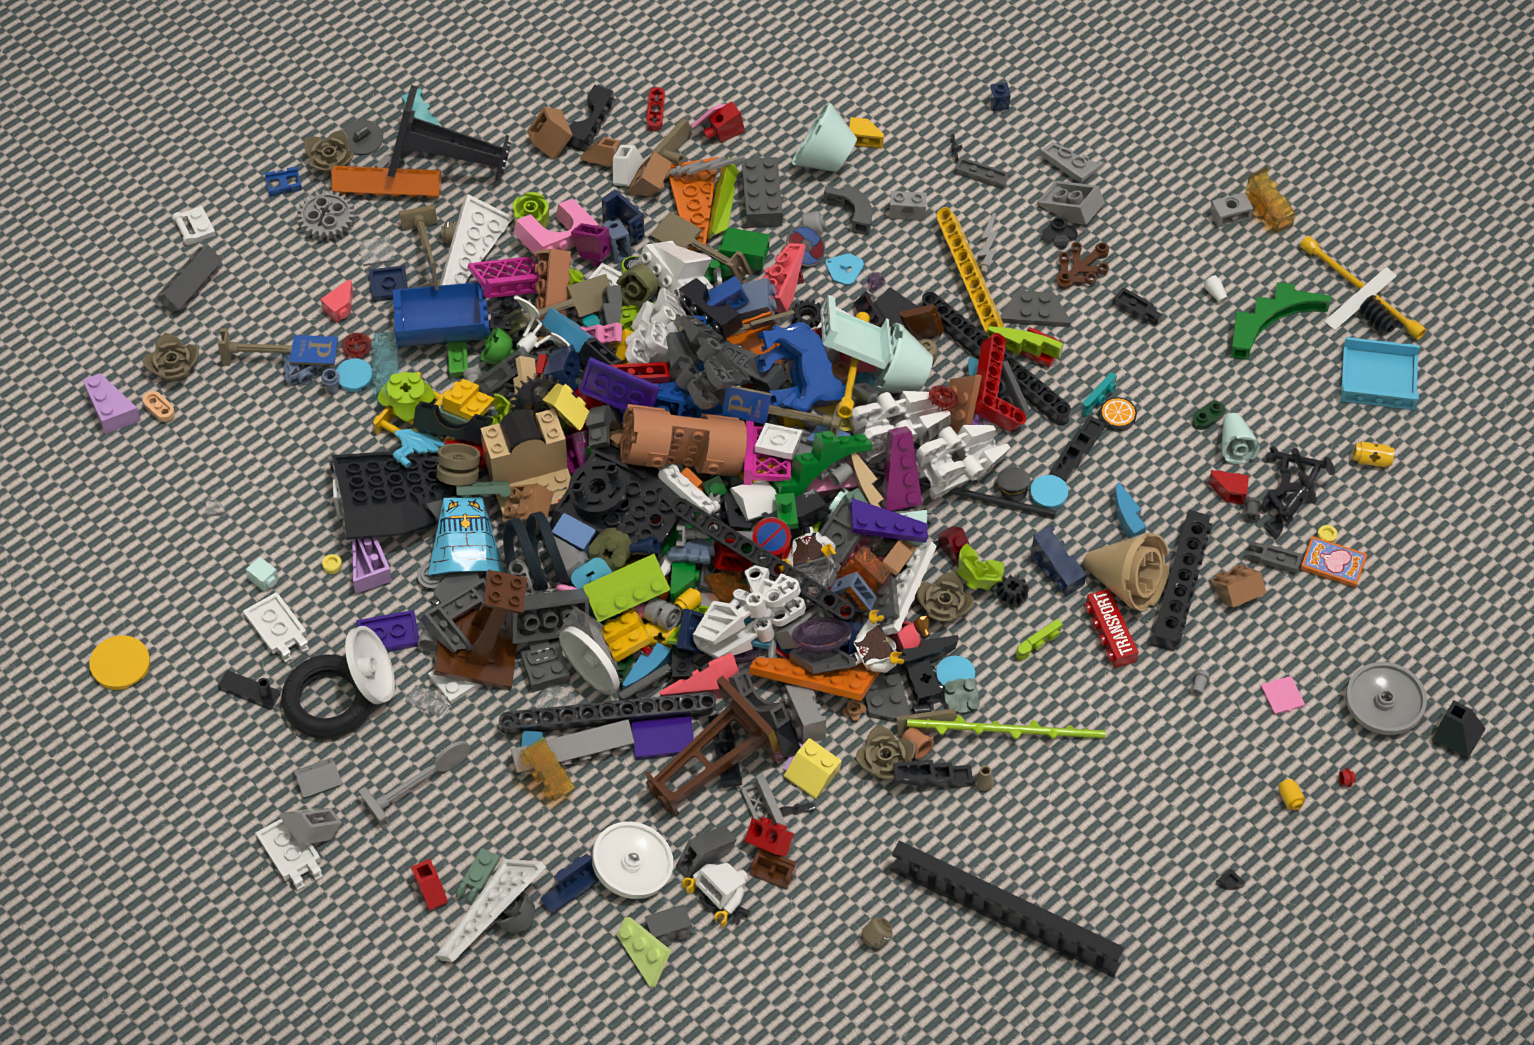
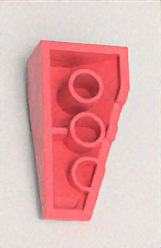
M788 243L776 257L774 265L764 271L765 275L761 279L768 278L771 284H774L776 287L775 301L777 308L775 312H787L791 306L806 248L805 244Z
M731 652L708 663L709 667L701 672L697 669L692 672L693 675L689 679H680L660 691V697L710 692L716 699H721L722 695L716 680L723 675L730 683L728 677L738 671L734 655Z

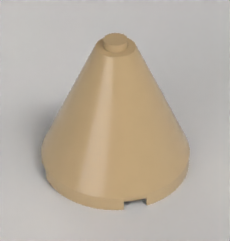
M1144 533L1088 552L1083 559V564L1088 572L1130 608L1147 611L1146 607L1149 605L1154 606L1164 592L1170 565L1165 564V555H1169V550L1165 540L1160 535Z

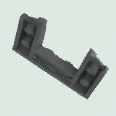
M484 578L425 612L420 620L429 632L453 653L461 649H467L470 652L473 648V645L453 620L475 607L478 610L480 609L484 601L486 584ZM506 616L500 629L502 632L506 630V625L504 624Z

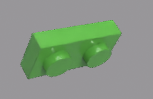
M466 341L448 343L450 377L463 376V372L468 369Z

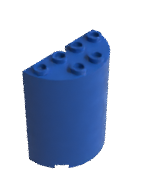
M480 283L439 285V290L436 291L434 286L393 290L397 348L486 340V336L490 335L487 299L483 295L484 289H482Z

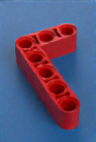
M994 333L981 344L976 375H981L982 377L974 413L1012 432L1023 425L1027 419L1021 409L998 398L1006 341L1003 335Z

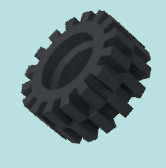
M806 299V302L801 300L800 304L796 303L795 307L793 306L792 308L795 312V318L791 319V323L804 322L811 329L814 326L817 327L821 323L820 309L822 306L820 307L819 302L815 304V300H812V302H809V299ZM804 314H811L815 316V318L806 320L803 319L801 316Z

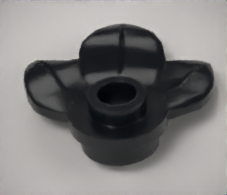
M1055 217L1050 222L1049 227L1045 228L1042 233L1044 242L1053 241L1054 245L1061 249L1068 246L1069 238L1074 239L1078 237L1076 228L1067 225V222L1062 217Z

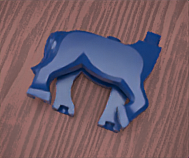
M797 322L782 328L774 324L772 330L762 331L757 334L758 338L763 339L764 346H761L762 352L769 349L774 343L780 344L769 352L759 354L754 358L759 374L769 370L777 360L791 361L790 377L793 387L768 391L767 393L772 394L770 405L807 412L813 406L816 408L828 407L842 401L846 384L842 385V382L832 374V364L828 360L820 336L811 330L809 325L804 322Z

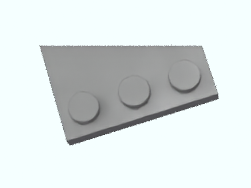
M1053 142L1042 149L1040 156L1080 184L1102 169L1104 162L1099 160L1097 162L1089 160V156L1084 154L1082 157L1076 155L1071 149Z

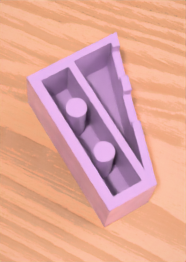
M101 373L83 379L86 393L105 434L141 421L138 408Z
M377 538L352 539L355 594L391 582V571Z

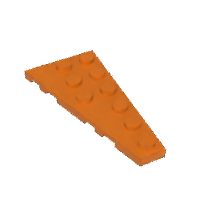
M718 157L708 158V159H702V160L704 161V163H706V162H709V161H711V160L717 159ZM700 160L684 162L681 166L683 167ZM672 164L669 169L676 168L679 165ZM706 169L688 176L686 173H683V176H671L669 174L668 178L678 216L702 229L696 240L706 245L717 169L712 171ZM689 246V247L687 248L688 250H691V251H699V250H697L696 248H694V247H692V246Z
M756 657L749 667V674L859 701H862L880 673L868 671L864 663H860L854 667L813 674L790 659Z

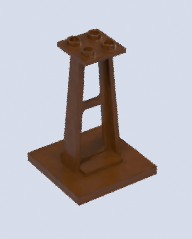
M487 570L484 601L480 609H471L453 620L473 645V648L470 652L467 649H461L453 653L437 640L433 675L511 690L517 643L513 644L507 636L506 630L502 632L500 629L508 611L523 614L527 584L526 577Z
M723 675L716 681L726 708L654 778L648 771L645 773L647 778L645 783L650 788L649 792L655 799L659 798L661 800V805L668 813L672 811L675 816L679 815L676 807L678 803L759 747L777 766L784 762L775 731ZM732 721H736L749 737L716 762H709L701 753V750ZM693 757H696L705 766L704 771L675 792L670 791L665 785Z

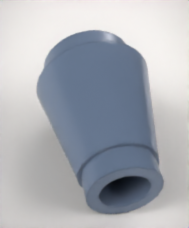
M326 369L321 376V380L330 394H336L339 391L340 375L334 369Z

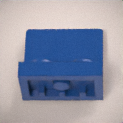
M737 276L732 277L708 292L710 301L707 304L714 307L730 305L736 310L750 302Z

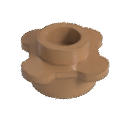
M852 699L847 703V707L843 708L842 712L844 715L850 716L853 721H858L860 715L866 712V707L860 701Z

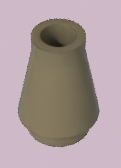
M987 765L981 766L974 778V784L980 791H987L994 785L992 770Z

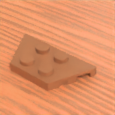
M981 375L953 378L949 381L944 411L948 410L950 412V426L957 435L963 425H972Z

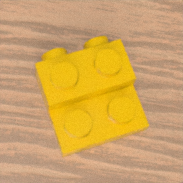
M462 379L460 382L456 381L452 386V390L450 392L446 391L442 398V401H444L443 410L467 420H471L474 414L484 415L494 405L493 397L479 392V385Z
M635 608L623 611L622 615L615 619H608L605 625L600 627L616 662L651 643L643 620Z

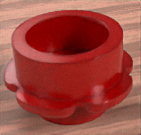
M1349 768L1339 771L1341 786L1352 787L1356 781L1355 773L1350 771Z

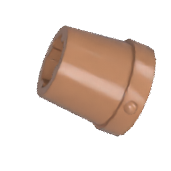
M915 727L906 730L901 738L909 739L916 744L913 758L917 760L924 758L934 745L933 737L925 735Z

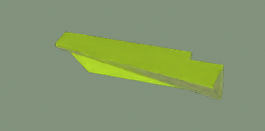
M735 164L721 167L719 181L716 184L707 239H711L719 233H725L729 226L735 191L734 184L739 173Z

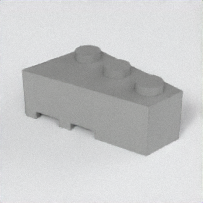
M793 684L785 685L783 700L785 705H789V717L791 722H795L796 727H794L797 739L800 738L803 745L809 738L814 742L825 740L827 719L825 716H821L819 712L821 706L816 703V695L813 689Z

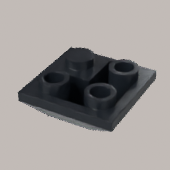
M1453 700L1432 741L1468 760L1486 728L1472 709Z

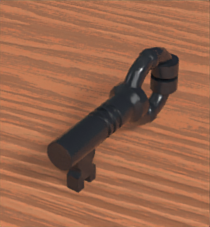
M702 891L699 897L702 905L708 910L719 909L716 905L706 902L708 896ZM737 906L734 910L735 917H733L731 923L736 922V925H739L740 919L743 917L748 919L751 911Z

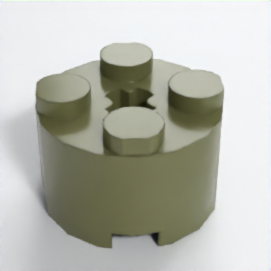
M639 264L624 272L618 278L616 284L620 285L622 301L626 305L630 306L632 304L640 307L656 294L660 282L652 270L645 264Z
M607 528L601 531L589 547L590 560L602 558L612 572L621 569L631 556L630 544H632V541L626 533L623 534L621 531L616 530L617 528Z

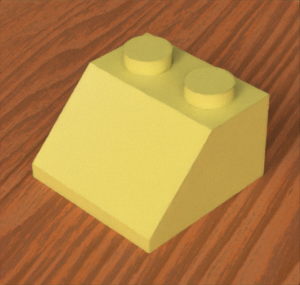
M557 383L542 401L551 409L555 408L556 414L568 426L580 431L589 413V410L585 407L587 404L580 397L575 398L572 395L573 390L569 386Z
M809 738L796 753L783 777L814 799H817L840 771L842 760Z

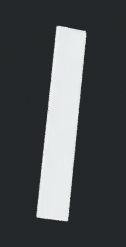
M1384 268L1328 317L1325 322L1336 330L1359 310L1361 304L1369 296L1376 295L1397 275L1389 268Z

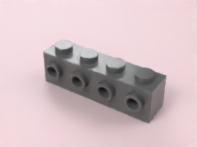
M208 244L199 247L157 294L156 298L169 312L183 310L187 305L186 301L193 298L198 293L197 289L209 280L207 277L219 269L218 265L222 259Z

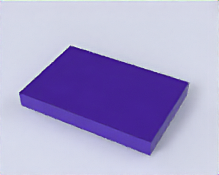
M414 610L356 620L357 627L366 626L375 632L387 652L419 647L417 644L419 633Z
M691 716L631 722L636 760L677 756L694 739Z

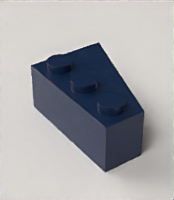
M572 344L553 350L543 373L546 375V378L549 374L553 376V380L559 378V384L563 382L573 390L572 395L577 398L575 390L578 389L579 385L575 381L579 377L580 359Z
M1050 525L1033 536L1031 559L1034 564L1040 566L1044 575L1054 582L1057 590L1062 591L1065 596H1068L1085 585L1086 574L1074 556L1067 554L1063 548L1066 544L1063 540L1059 541L1053 533L1055 528L1053 525Z

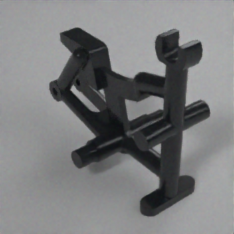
M1270 446L1269 449L1274 454H1266L1265 457L1269 462H1275L1276 459L1282 460L1280 466L1282 481L1279 489L1268 490L1261 508L1266 513L1273 505L1283 517L1284 522L1290 523L1293 520V515L1306 498L1312 503L1317 501L1314 482L1321 468L1326 469L1329 475H1334L1335 467L1330 457H1325L1321 461L1302 457L1297 448L1291 450L1292 454L1279 452L1274 446ZM1289 462L1297 464L1300 470L1298 472L1300 482L1290 483ZM1306 465L1313 466L1309 477L1304 472L1307 468ZM1287 492H1295L1284 506L1280 500L1286 498Z

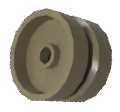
M454 443L441 446L438 449L439 464L437 465L436 477L441 482L464 486L473 484L478 480L480 451L477 448L466 444Z

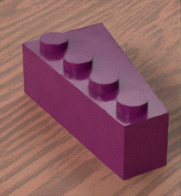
M907 426L889 429L887 434L886 464H884L885 474L882 485L883 500H881L880 506L889 511L922 505L912 431Z

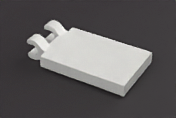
M277 592L243 611L246 619L273 654L279 652L285 663L292 660L291 652L288 648L297 644L302 653L309 650L308 642L304 638L307 635L306 630Z
M282 819L256 832V837L284 881L291 879L297 891L305 887L301 878L302 874L310 871L315 880L323 877L321 869L317 864L321 862V859L312 844L300 845Z

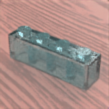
M395 332L374 333V341H371V351L375 352V355L371 356L372 367H375V370L372 371V380L376 382V386H372L373 397L378 398L381 388L390 380V376L399 373Z

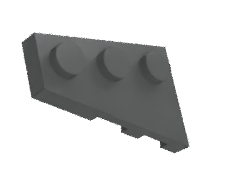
M1004 361L998 398L1021 409L1026 414L1030 409L1008 361Z

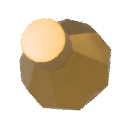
M919 616L912 622L922 632L923 637L931 635L929 631V616Z

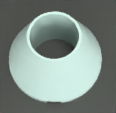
M831 103L824 106L813 122L806 138L801 142L792 160V164L837 172L844 164L857 138Z
M894 323L891 326L890 332L894 357L885 369L877 367V371L870 372L875 378L873 388L881 392L880 394L885 392L902 393V391L919 392L930 374L933 356L901 324Z

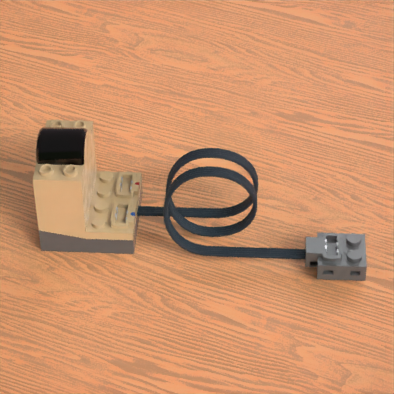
M555 408L535 413V411L530 409H518L505 415L500 423L480 428L484 466L488 481H507L510 487L539 483L554 493L549 509V517L552 518L553 511L569 488V481L571 479L567 467L566 439ZM493 494L502 519L508 497ZM541 511L531 513L527 518L526 528L519 518H513L503 523V547L507 570L510 563L516 560L514 551L515 529L537 590L548 589L537 549L536 523H538L560 584L571 583L550 524L544 513ZM548 639L528 642L529 650L521 652V660L532 693L570 682V673L559 641L549 644Z

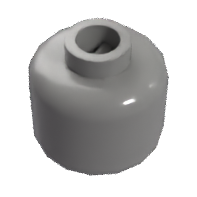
M819 211L804 213L802 220H799V226H809L821 234L826 228L824 214L821 215Z

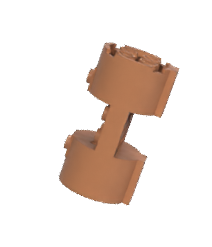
M627 405L623 416V439L620 440L622 463L654 468H664L665 464L694 466L697 473L737 477L740 474L747 444V431L743 420L710 414H702L700 418L671 415L669 411H665L663 408Z

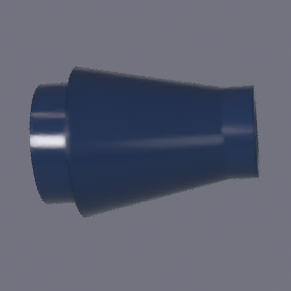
M651 536L630 544L632 555L650 556L660 551L659 540Z

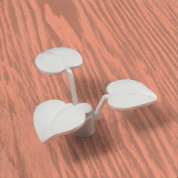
M517 295L514 296V299L527 312L526 314L530 313L531 316L523 338L516 345L518 348L523 346L529 353L534 347L538 348L540 344L547 340L553 341L559 348L570 345L561 336L550 332L538 318L535 319V317H540V313L534 305ZM539 331L550 335L537 342L538 338L535 334Z

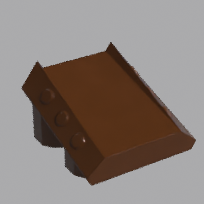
M933 304L899 313L904 328L916 340L937 335L941 337L944 331L941 314L937 312V307Z

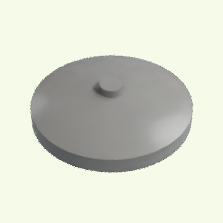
M1376 662L1363 666L1351 677L1346 690V703L1353 718L1364 728L1378 734L1396 735L1411 730L1420 722L1426 709L1427 696L1423 684L1410 670L1394 663Z

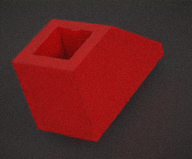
M1211 470L1208 484L1225 502L1244 505L1249 476L1240 473L1235 474L1221 470Z
M427 859L411 866L413 879L428 910L431 911L447 904V897L431 860Z

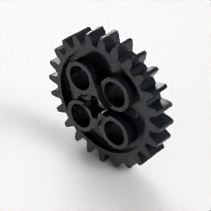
M534 373V379L527 376L528 382L525 383L521 380L522 387L515 386L518 392L511 394L515 400H511L510 403L515 406L510 408V410L516 412L512 417L519 419L517 424L519 426L523 424V426H526V430L529 428L531 434L535 431V417L531 418V415L551 410L542 401L548 391L560 382L559 378L553 380L551 374L547 378L544 373L541 374L540 378L536 373ZM542 387V393L535 395V389ZM539 401H540V402H543L544 405H543V406H539V405H538V402H539ZM532 403L531 409L525 411V404Z

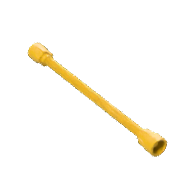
M1308 235L1301 241L1300 247L1308 254L1318 256L1358 289H1362L1365 284L1324 253L1319 247L1320 244ZM1375 295V300H1380V305H1385V310H1390V314L1394 315L1407 328V333L1416 340L1422 338L1427 330L1416 320L1411 321L1379 297V295Z
M859 312L856 315V318L868 323L870 322V316L867 313ZM854 357L851 358L845 394L837 410L838 415L842 418H849L853 413L854 401L851 397L859 360Z

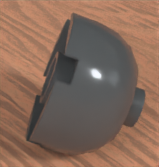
M522 891L495 921L499 927L510 933L527 930L532 926L535 918V905L531 898Z

